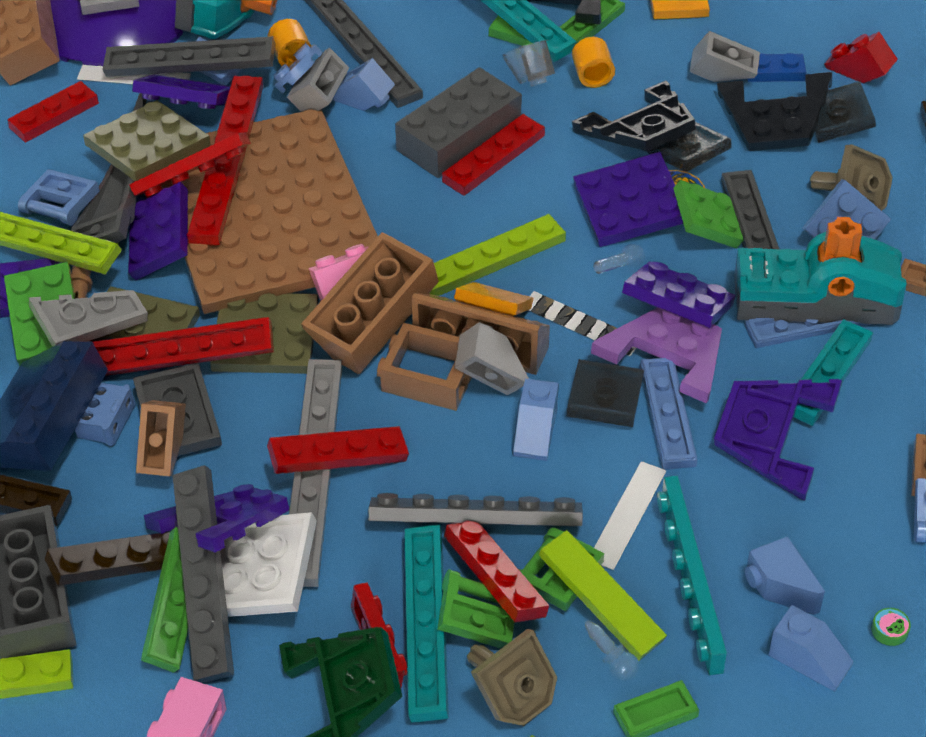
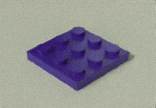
M661 152L573 176L575 188L599 247L684 224L673 189L675 183Z

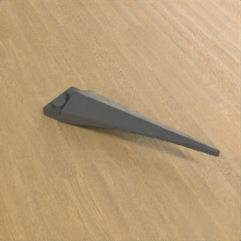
M139 93L133 111L145 106L147 99L142 98V93ZM111 164L99 185L100 192L88 203L72 226L71 231L115 243L126 239L128 227L134 221L136 196H134L129 184L135 181Z

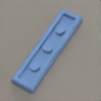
M755 318L745 320V327L755 348L833 333L842 320L824 323L811 319H806V322H794L785 320L774 321V318ZM849 321V322L854 323V324H856V325H858V326H861V327H862V326H866V325H871V324H859L860 322Z
M666 358L641 359L640 369L662 469L697 467V455L683 396L679 392L680 383L675 364Z

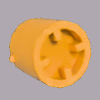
M283 19L276 22L269 29L267 35L274 38L276 43L274 54L281 66L286 63L289 67L296 60L294 54L305 43L309 47L312 46L301 24L296 19Z
M587 37L575 44L572 49V59L580 82L590 88L601 87L609 83L615 75V66L606 42L598 37Z

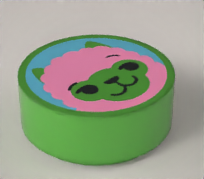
M884 608L875 614L871 630L873 636L880 643L896 646L902 644L908 638L911 623L908 616L901 610Z

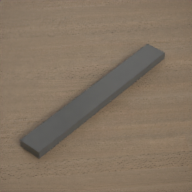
M305 0L360 65L373 58L394 82L395 85L388 95L397 108L423 98V90L343 0Z

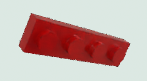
M522 114L442 173V182L465 196L545 136V127Z
M246 132L234 134L129 184L134 196L145 194L146 198H149L163 190L162 185L172 181V184L175 185L190 179L188 173L199 169L200 173L216 167L217 163L215 160L226 156L227 160L243 154V147L251 144Z
M400 426L271 437L267 444L275 474L406 462L409 456Z
M464 521L463 523L448 524L446 526L444 537L515 623L545 618L547 616L549 604L481 524L474 521Z

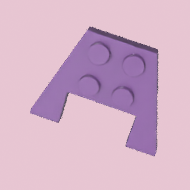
M657 307L595 340L592 343L591 354L617 365L632 347H636L656 357L671 360L675 365L689 370V373L681 381L679 392L707 404L712 387L722 328L716 325L709 328Z

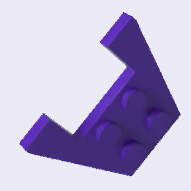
M812 379L799 380L798 383H778V380L734 381L714 437V445L797 498L805 500L813 478L814 467L781 459L780 457L798 404L834 412L842 387V380L829 379V382L812 383Z
M252 484L240 485L231 492L214 496L217 525L195 533L198 547L212 552L225 548V539L232 536L233 540H239L246 536V527L255 522L256 527H261L288 512L287 497L272 493L268 489L254 488ZM176 506L144 515L146 528L162 534L173 530L175 527L178 528Z

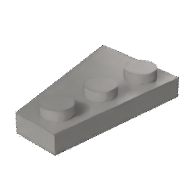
M134 290L94 293L90 298L72 299V295H59V300L41 301V297H29V307L52 347L63 341L87 342L148 321V312Z

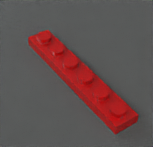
M269 317L93 342L108 369L105 376L274 352L272 322Z

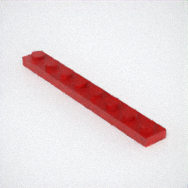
M247 75L233 77L214 144L237 133L246 132L248 138L250 137L264 87L263 77ZM247 146L243 147V154L233 159L227 160L226 156L215 160L217 166L205 172L187 233L188 243L220 245Z

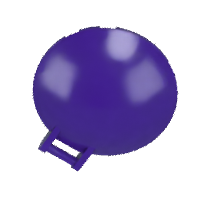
M50 0L60 60L68 62L69 59L82 61L83 65L103 66L106 47L176 42L183 35L182 30L175 28L176 0H138L139 7L86 15L82 14L80 0Z

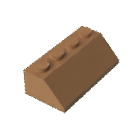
M382 232L301 323L302 328L333 360H342L343 366L360 374L401 327L403 322L412 314V295L414 293H430L439 282L433 259Z
M414 293L412 295L413 325L459 337L460 334L479 322L489 325L494 330L507 336L525 372L537 375L549 348L550 325L429 293Z

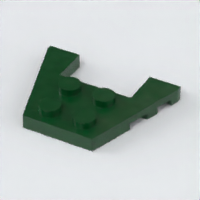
M381 627L339 633L337 638L322 640L320 637L307 639L306 643L294 644L292 642H285L279 645L284 673L293 679L317 666L320 667L331 724L305 737H358L403 697L388 632Z

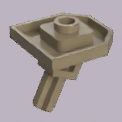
M852 144L845 145L841 168L838 169V173L816 171L810 177L811 188L832 191L841 179L846 180L881 211L887 207L893 179L885 158Z
M526 629L495 654L483 645L478 646L475 644L470 648L467 660L476 667L471 671V674L495 720L524 726L552 704L558 677L534 630Z

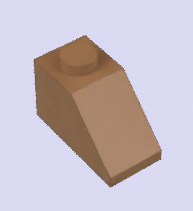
M151 400L141 404L136 473L172 476L183 439L186 403Z

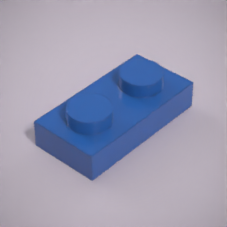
M760 53L757 76L755 78H748L747 81H805L806 67L803 54Z

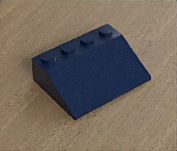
M63 341L22 362L0 399V468L52 471L108 371L93 342Z

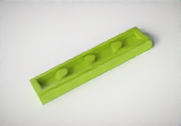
M568 530L540 550L539 556L638 661L667 637L665 632Z

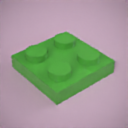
M682 180L675 185L673 189L686 232L737 249L744 239L730 197L724 193H717L698 184H691Z

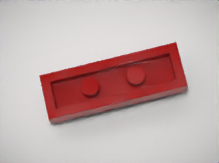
M79 81L8 118L9 128L26 143L99 104L98 96L82 81Z
M368 582L354 585L351 609L360 630L381 627L388 632L401 688L403 676L407 675V664L403 654H397L394 646V632L391 625H385L382 618L383 610L378 595L373 596Z

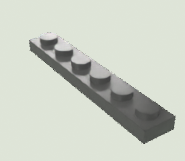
M272 36L106 47L102 70L106 77L273 67L276 43Z
M204 465L173 475L194 681L200 683L234 675L221 552H212L198 547L195 534L217 525L211 469Z
M381 493L377 497H371L369 521L436 523L474 521L479 524L582 526L583 510L581 502H575V499L568 497L555 498L554 502H541L539 498L531 496L520 497L519 501H504V497L494 495L485 496L483 500H469V497L466 495H450L448 499H434V496L430 494L413 495V498H398V495L394 493Z

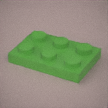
M68 262L4 276L16 358L19 365L52 347L29 307V297H41V301L59 300V295H72V299H75Z

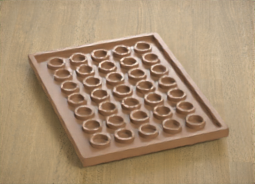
M308 109L303 112L277 116L253 123L249 137L251 144L247 145L220 245L188 243V255L184 257L203 314L228 308L227 303L245 299L246 303L258 301L261 295L267 293L279 296L314 288L315 285L309 268L316 266V260L329 255H333L334 259L346 255V249L359 244H363L364 248L369 247L378 237L322 110ZM217 131L206 133L210 136L211 145L214 144ZM199 169L188 173L190 179L182 182L188 189V229L205 172L200 173ZM172 181L162 185V188L173 186Z

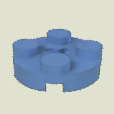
M305 43L294 54L296 60L289 67L285 63L273 75L277 80L274 86L281 93H284L286 88L283 85L288 82L292 86L315 63L311 57L315 53L320 57L323 52L315 44L309 47Z

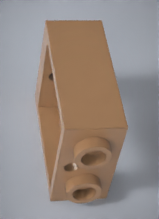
M403 322L398 335L393 334L391 337L387 357H382L378 364L377 376L381 377V391L457 411L472 378L455 369L460 337ZM407 349L455 361L447 380L398 367Z

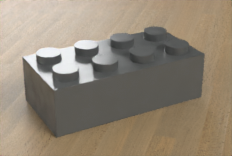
M479 67L396 122V150L435 177L440 178L445 170L521 116L522 94Z
M51 505L0 515L1 659L46 653L77 646L67 585H57L45 561L47 549L60 547Z

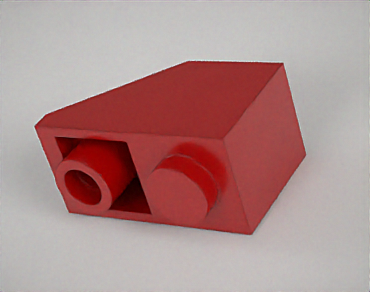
M877 32L869 36L862 34L847 45L845 42L837 45L831 50L830 53L832 55L824 65L831 71L861 83H866L886 75L898 59L881 33Z

